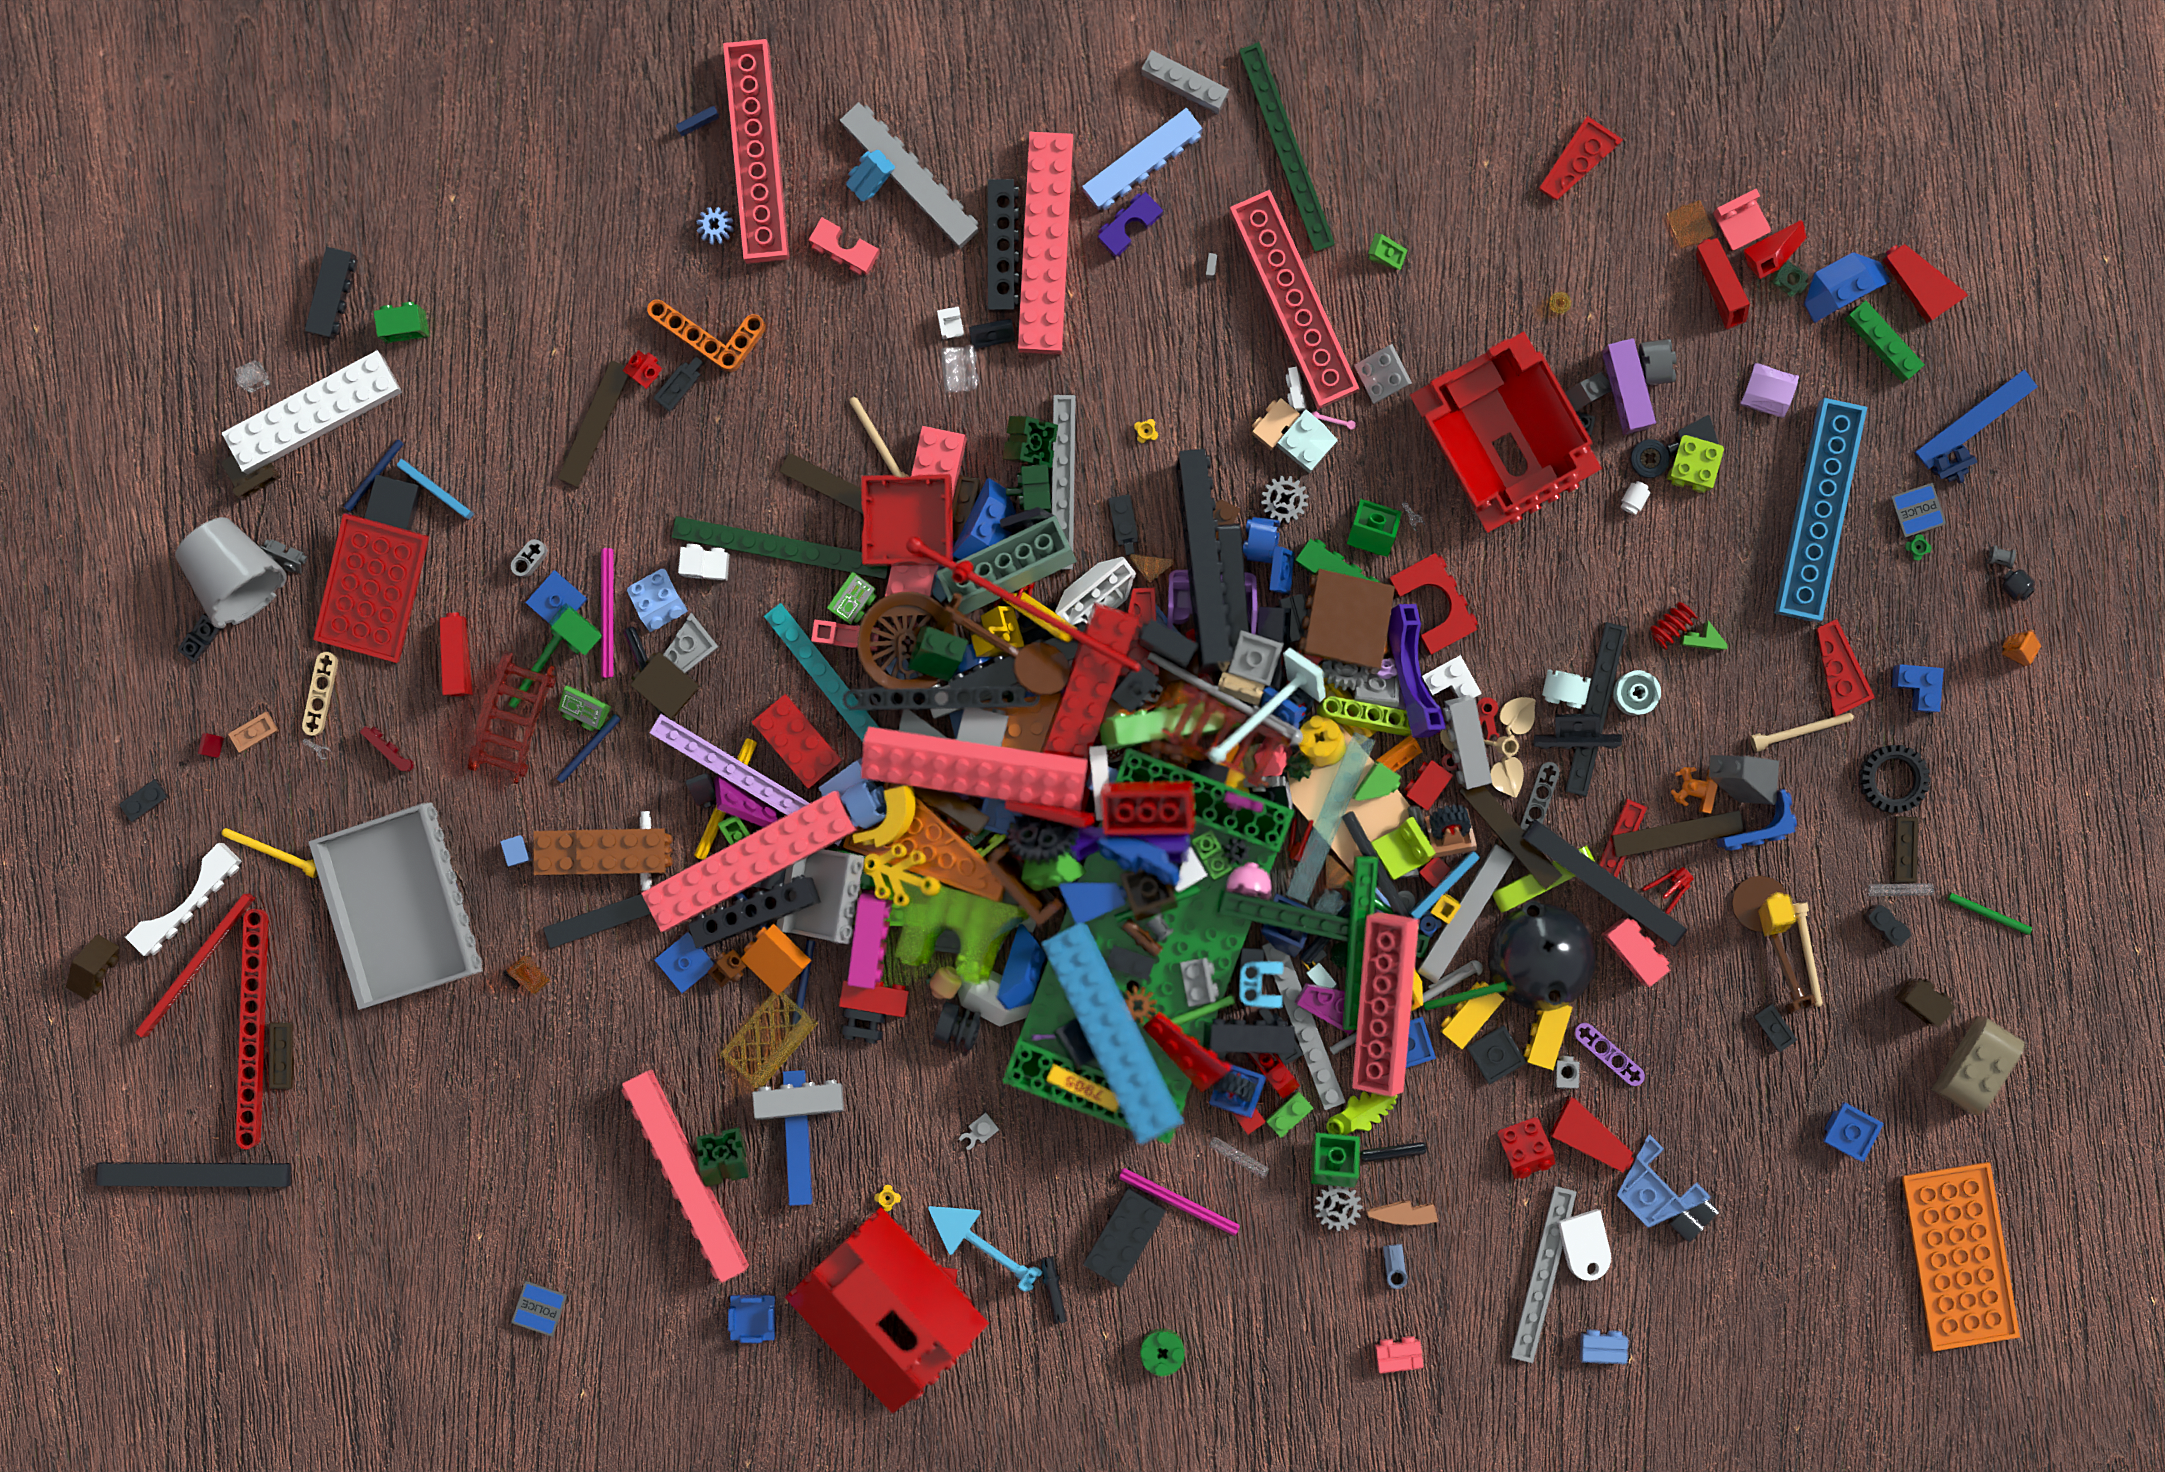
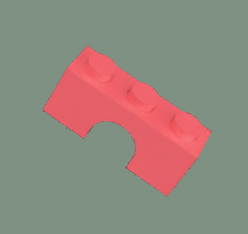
M821 217L809 238L812 244L811 248L821 254L825 251L832 255L830 259L840 265L843 262L850 266L849 269L858 275H861V273L868 275L880 254L879 249L860 238L853 248L842 249L838 246V239L842 233L841 228Z
M814 619L812 642L858 649L857 638L860 625H845ZM871 632L870 642H879L881 635ZM870 646V650L879 651V646Z

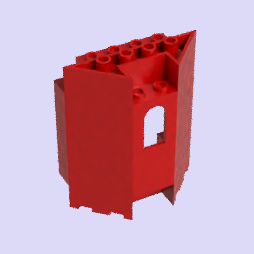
M1525 331L1511 339L1507 338L1489 348L1486 353L1452 372H1446L1432 380L1427 386L1410 394L1412 401L1487 533L1508 522L1512 525L1523 519L1521 517L1523 513L1528 511L1532 514L1541 509V503L1548 501L1550 504L1561 498L1560 493L1566 490L1568 493L1580 487L1579 482L1602 469L1590 448L1592 444L1590 437L1541 351H1535ZM1509 432L1527 462V470L1521 476H1513L1507 471L1491 443Z
M882 1207L866 1219L841 1245L784 1297L892 1414L911 1399L917 1400L924 1393L923 1388L927 1384L931 1386L940 1378L938 1373L944 1368L949 1370L956 1363V1359L960 1354L965 1355L973 1347L971 1345L973 1340L989 1324L971 1304L972 1300L943 1271L901 1224L898 1225ZM891 1309L917 1335L918 1344L914 1350L905 1352L899 1349L876 1324Z

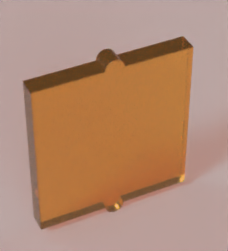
M1701 200L1688 205L1683 204L1681 208L1667 213L1681 249L1694 243L1699 244L1701 240L1715 235Z

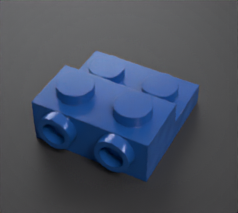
M981 796L980 799L984 800L982 809H977L990 817L984 829L1008 836L1007 829H1010L1009 823L1015 822L1014 816L1021 817V813L1006 810L1005 803L1007 800Z

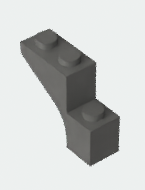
M1600 372L1578 383L1564 393L1576 412L1612 391L1608 379Z

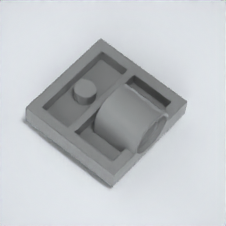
M1392 344L1354 365L1373 404L1412 383Z

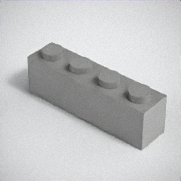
M1151 50L1142 67V76L1216 114H1219L1229 93L1228 88Z
M1467 695L1444 701L1443 715L1445 720L1449 722L1450 729L1447 730L1449 741L1453 742L1454 746L1452 758L1454 763H1457L1459 770L1456 771L1458 783L1466 789L1492 783L1475 698Z
M837 1080L824 1081V1085L815 1086V1082L802 1083V1087L793 1088V1085H781L778 1090H771V1087H760L758 1092H753L756 1120L845 1112L843 1087L841 1083L837 1084Z

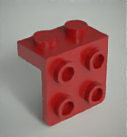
M1534 1117L1498 1131V1137L1509 1160L1514 1179L1527 1178L1534 1172L1548 1170L1556 1164L1554 1152L1538 1118Z

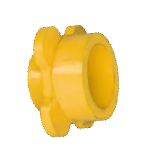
M1148 419L1142 423H1135L1134 429L1138 433V442L1144 443L1146 440H1156L1158 438L1153 419Z
M885 1185L884 1189L874 1197L875 1201L879 1202L885 1211H890L892 1206L901 1200L900 1194H896L892 1190L891 1185Z

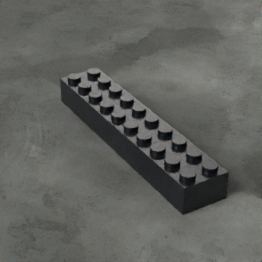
M1205 449L1179 451L1175 462L1196 644H1198L1199 674L1226 672L1228 666L1231 665V660H1233V648L1228 644V638H1231L1230 625H1226L1228 605L1223 603V595H1226L1225 582H1221L1223 563L1218 561V553L1221 552L1220 540H1216L1218 521L1213 519V511L1216 510L1215 498H1211L1213 479L1212 476L1208 477V469L1211 468L1210 456H1206Z

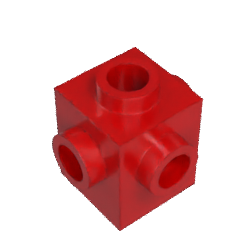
M638 350L629 359L628 364L622 371L647 389L652 381L658 377L662 368L656 364L658 359L651 353L647 352L645 355Z

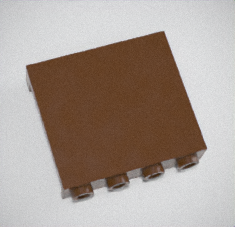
M1318 569L1314 575H1311L1309 580L1311 594L1307 596L1305 608H1308V612L1302 621L1304 635L1300 637L1298 649L1301 650L1300 655L1304 657L1308 654L1368 668L1367 673L1377 674L1382 668L1395 586Z
M1006 842L988 857L991 861L986 866L1040 926L1066 900L1063 893L1057 898L1049 888L1034 891L1023 882L1024 864L1013 857L1014 851L1010 850V846Z

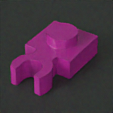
M1229 792L1226 793L1224 799L1225 802H1229L1227 807L1237 810L1245 807L1261 812L1264 804Z

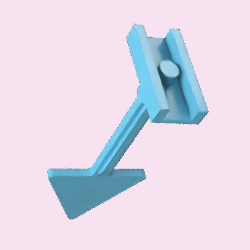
M928 1207L950 1255L954 1254L965 1238L1015 1273V1276L1021 1280L1018 1287L1023 1291H1030L1034 1288L1032 1283L1035 1281L1036 1276L1043 1274L1041 1269L1038 1267L1028 1269L1023 1265H1018L970 1231V1228L981 1213L980 1210Z

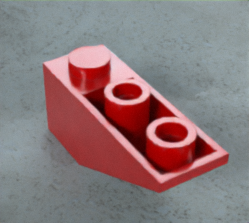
M1800 220L1744 249L1748 267L1760 279L1779 270L1807 238L1803 221Z
M1246 1052L1282 1099L1300 1086L1275 1053Z

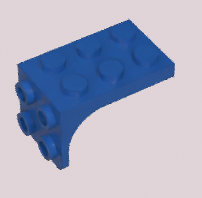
M1785 789L1777 790L1776 811L1769 825L1759 830L1716 839L1718 847H1724L1725 851L1742 848L1743 843H1746V846L1759 845L1764 843L1763 839L1767 838L1768 841L1785 839V834L1795 832L1794 827H1797L1795 815L1791 814L1790 806L1792 805L1790 793H1786Z

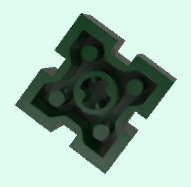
M1009 416L1006 433L1010 434V438L1005 442L1002 459L1022 463L1026 466L1048 465V468H1052L1054 451L1051 450V443L1056 442L1058 425L1039 421V419L1028 416Z
M1048 465L1021 467V472L1017 473L1019 487L1006 488V496H1019L1020 510L1027 511L1040 507L1051 513Z
M739 1127L724 1130L721 1136L715 1137L714 1133L696 1137L697 1150L700 1156L698 1157L699 1171L705 1187L721 1184L724 1178L734 1181L749 1177L745 1159L746 1147Z

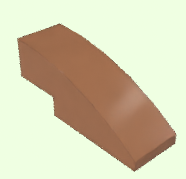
M1406 1199L1366 1210L1368 1217L1393 1224L1419 1225L1438 1222L1432 1202L1411 1207L1410 1201Z

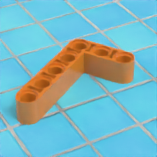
M655 299L647 307L648 314L655 322L727 372H734L740 367L765 331V324L760 316L756 314L748 315L727 345H724L661 300ZM662 306L664 308L663 313L655 316L653 314L654 308ZM674 319H681L679 328L671 327V322ZM752 321H759L760 327L757 330L752 331L749 329ZM692 331L699 332V337L695 341L688 339ZM741 338L747 339V345L744 348L736 346L737 341ZM714 343L717 345L714 353L706 352L709 344ZM727 356L735 358L731 366L724 365V359Z

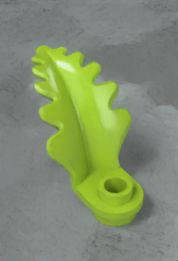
M1363 1091L1360 1100L1356 1096H1351L1345 1111L1329 1118L1326 1125L1328 1133L1346 1135L1356 1129L1370 1131L1372 1128L1371 1121L1380 1123L1381 1118L1379 1114L1388 1115L1386 1109H1393L1392 1104H1396L1395 1099L1397 1095L1391 1097L1371 1092V1097H1369L1367 1092Z

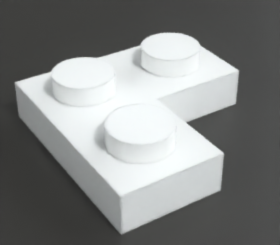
M1298 367L1288 368L1289 374L1286 375V381L1291 393L1287 394L1289 405L1298 413H1302L1307 410L1300 371Z

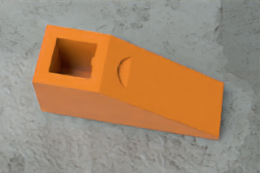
M2029 630L2008 636L2002 647L2004 650L2002 654L2023 666H2029L2032 664L2041 645L2034 632Z

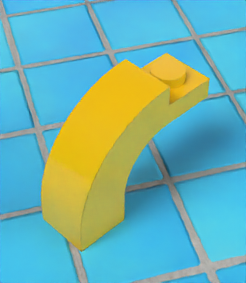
M907 785L884 791L887 804V815L884 822L874 830L852 835L854 843L862 842L863 846L875 843L876 847L891 844L902 837L910 827L915 813L913 786Z

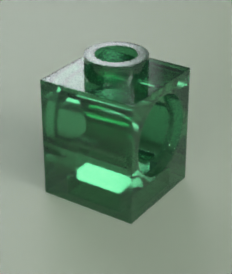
M1787 260L1771 282L1792 297L1797 292L1799 294L1803 292L1808 285L1805 281L1809 275ZM1788 275L1796 278V285L1788 283Z

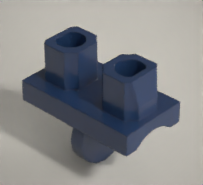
M1959 445L1952 449L1955 459L1949 461L1946 454H1940L1933 458L1935 468L1932 471L1935 476L1938 475L1940 479L1947 477L1949 482L1955 479L1959 484L1964 482L1963 475L1969 473L1967 467L1977 463L1976 457L1971 455L1964 445Z

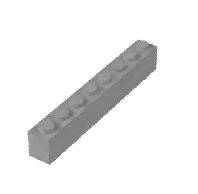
M858 102L840 119L841 125L867 152L871 153L875 150H880L886 156V159L890 160L895 166L890 177L946 236L961 249L979 232L977 227L979 223L972 215L966 216L962 211L964 207L956 199L952 201L947 196L948 190L941 183L937 185L932 180L933 174L926 167L922 169L917 164L919 162L917 157L912 152L907 153L902 148L904 144L896 136L892 138L888 133L889 128L881 120L877 122L872 117L874 115L873 111L867 105L862 106Z

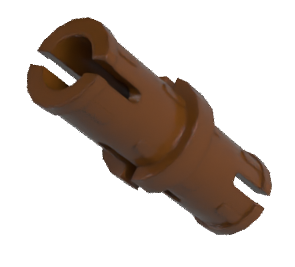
M1131 918L1121 927L1122 930L1136 941L1135 944L1137 946H1142L1153 958L1163 949L1161 945L1149 936L1147 930L1141 929Z

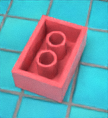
M1620 918L1601 935L1643 986L1651 987L1670 971L1667 966L1669 962L1661 953L1658 954L1654 951V943L1647 936L1644 937L1639 933L1641 928L1633 919Z

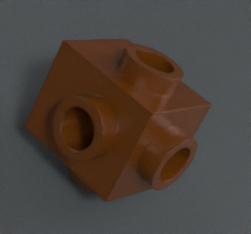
M733 949L728 954L722 952L714 959L716 963L707 972L722 988L730 981L733 983L737 982L744 975L742 971L747 965L741 961L742 957Z

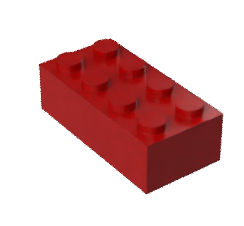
M786 694L752 721L753 725L808 789H812L843 762L840 756Z
M1193 782L1104 783L1101 805L1104 834L1193 833L1195 826Z

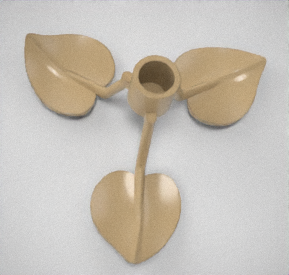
M1528 697L1512 699L1501 708L1499 719L1503 724L1507 725L1505 730L1508 737H1500L1496 742L1484 740V744L1496 746V750L1499 753L1505 754L1501 758L1502 762H1497L1491 767V784L1497 790L1511 797H1517L1519 794L1524 772L1522 763L1516 757H1511L1517 753L1519 748L1518 742L1514 739L1511 731L1515 734H1524L1533 726L1536 700ZM1448 723L1445 726L1446 729L1440 732V738L1443 745L1452 752L1454 746L1453 742H1450L1447 730L1450 729Z

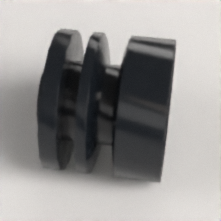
M945 1002L931 1045L945 1049L949 1042L952 1041L954 1042L953 1052L957 1053L959 1045H964L962 1055L967 1057L968 1052L975 1044L981 1026V1013L976 1011L972 1021L968 1019L970 1009H967L963 1017L958 1016L959 1006Z

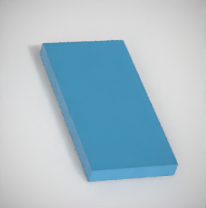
M1474 851L1468 852L1440 880V883L1435 888H1432L1409 911L1411 918L1419 919L1479 859V856Z

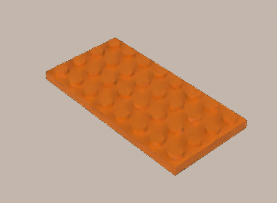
M1990 1162L1902 1175L1931 1350L1939 1351L2019 1338L2020 1333Z

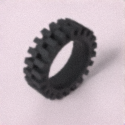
M1888 745L1874 750L1872 754L1866 757V761L1861 764L1862 770L1858 774L1861 777L1858 783L1862 787L1860 789L1861 794L1866 796L1864 799L1870 802L1872 807L1878 808L1883 812L1900 813L1911 810L1913 807L1918 806L1921 800H1924L1926 797L1925 793L1930 788L1927 786L1928 783H1931V778H1928L1930 770L1925 766L1927 763L1925 759L1922 760L1920 758L1921 755L1918 752L1915 753L1914 749L1903 745ZM1888 759L1902 760L1913 772V786L1910 792L1903 798H1887L1879 792L1876 786L1875 773L1877 768Z

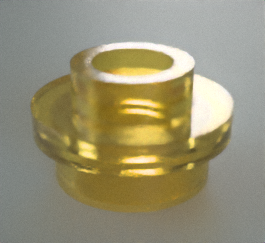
M1556 292L1551 296L1549 306L1553 312L1563 314L1571 307V299L1564 292ZM1557 300H1562L1564 305L1562 307L1557 306Z

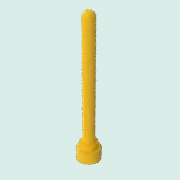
M227 828L221 832L226 838L303 869L302 871L309 877L316 878L318 875L314 859L305 861Z

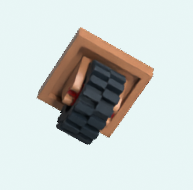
M1447 805L1444 806L1445 809L1440 807L1437 809L1438 812L1434 811L1432 815L1425 817L1429 841L1436 852L1433 858L1477 850L1469 812L1465 807L1462 808L1461 805L1458 807L1456 805L1448 807Z

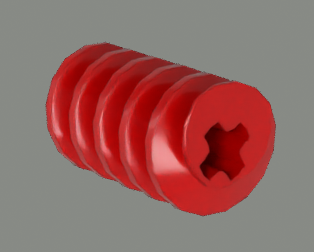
M1682 602L1676 603L1677 609L1673 607L1669 609L1671 615L1667 613L1663 615L1664 621L1659 619L1656 621L1657 626L1652 625L1650 627L1651 636L1665 650L1668 649L1666 641L1671 644L1674 643L1673 635L1677 638L1681 637L1678 632L1679 629L1686 632L1685 624L1693 626L1691 618L1698 620L1694 612Z

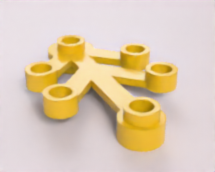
M895 844L892 846L891 851L881 856L870 854L863 860V871L873 877L877 887L875 895L883 900L890 896V889L885 886L881 873L888 875L895 892L894 902L899 906L904 907L909 902V897L905 894L900 880L920 887L921 891L926 895H936L940 890L938 880L932 877L922 879L903 872L914 865L924 863L925 855L922 852L913 851L908 859L892 867L884 865L896 857L902 858L906 855L905 846ZM901 847L900 854H897V849ZM919 854L920 859L918 861H915L916 855ZM874 861V867L870 868L871 862ZM930 882V888L926 889L927 883ZM885 889V894L881 896V890ZM904 896L903 902L900 903L899 898Z

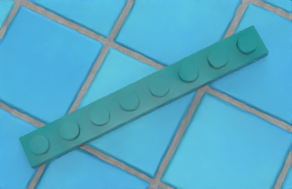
M778 604L764 615L765 619L864 743L868 727L879 728V726L866 710H850L844 706L842 701L843 695L849 688L783 604ZM853 694L847 698V703L850 706H855L859 702Z

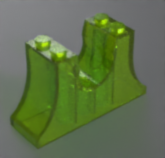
M900 880L905 894L909 897V902L904 906L903 928L895 956L902 958L901 963L919 967L920 963L928 964L935 951L937 938L944 931L953 929L960 937L962 946L961 953L957 959V974L962 975V980L977 984H981L982 981L989 982L993 964L1003 940L1014 927L1028 920L1029 914L1025 909L941 885L936 895L929 896L924 894L920 887ZM930 882L927 883L926 889L930 888Z

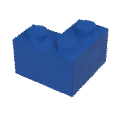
M1895 665L1893 666L1892 688L1913 689L1912 711L1940 712L1944 668Z

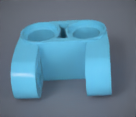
M1249 962L1244 964L1240 971V999L1242 1002L1251 1006L1282 1007V996L1261 995V973L1283 974V962ZM1252 966L1256 968L1257 974L1253 979L1246 978L1244 972L1247 967ZM1247 989L1255 990L1256 998L1254 1000H1245L1244 992Z

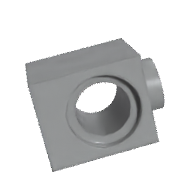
M1560 1056V1060H1556L1554 1065L1555 1087L1579 1088V1061L1573 1060L1574 1056ZM1564 1066H1570L1572 1069L1571 1075L1567 1078H1564L1561 1074Z

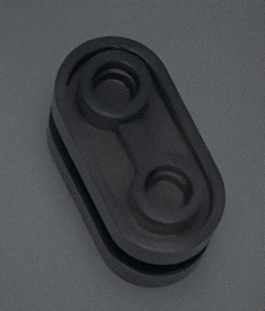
M843 1007L842 1016L848 1017L847 1025L840 1024L839 1033L843 1034L842 1038L855 1040L856 1037L864 1038V1042L877 1044V1040H882L883 1031L877 1030L878 1022L885 1023L886 1014ZM856 1020L870 1021L869 1028L856 1026Z

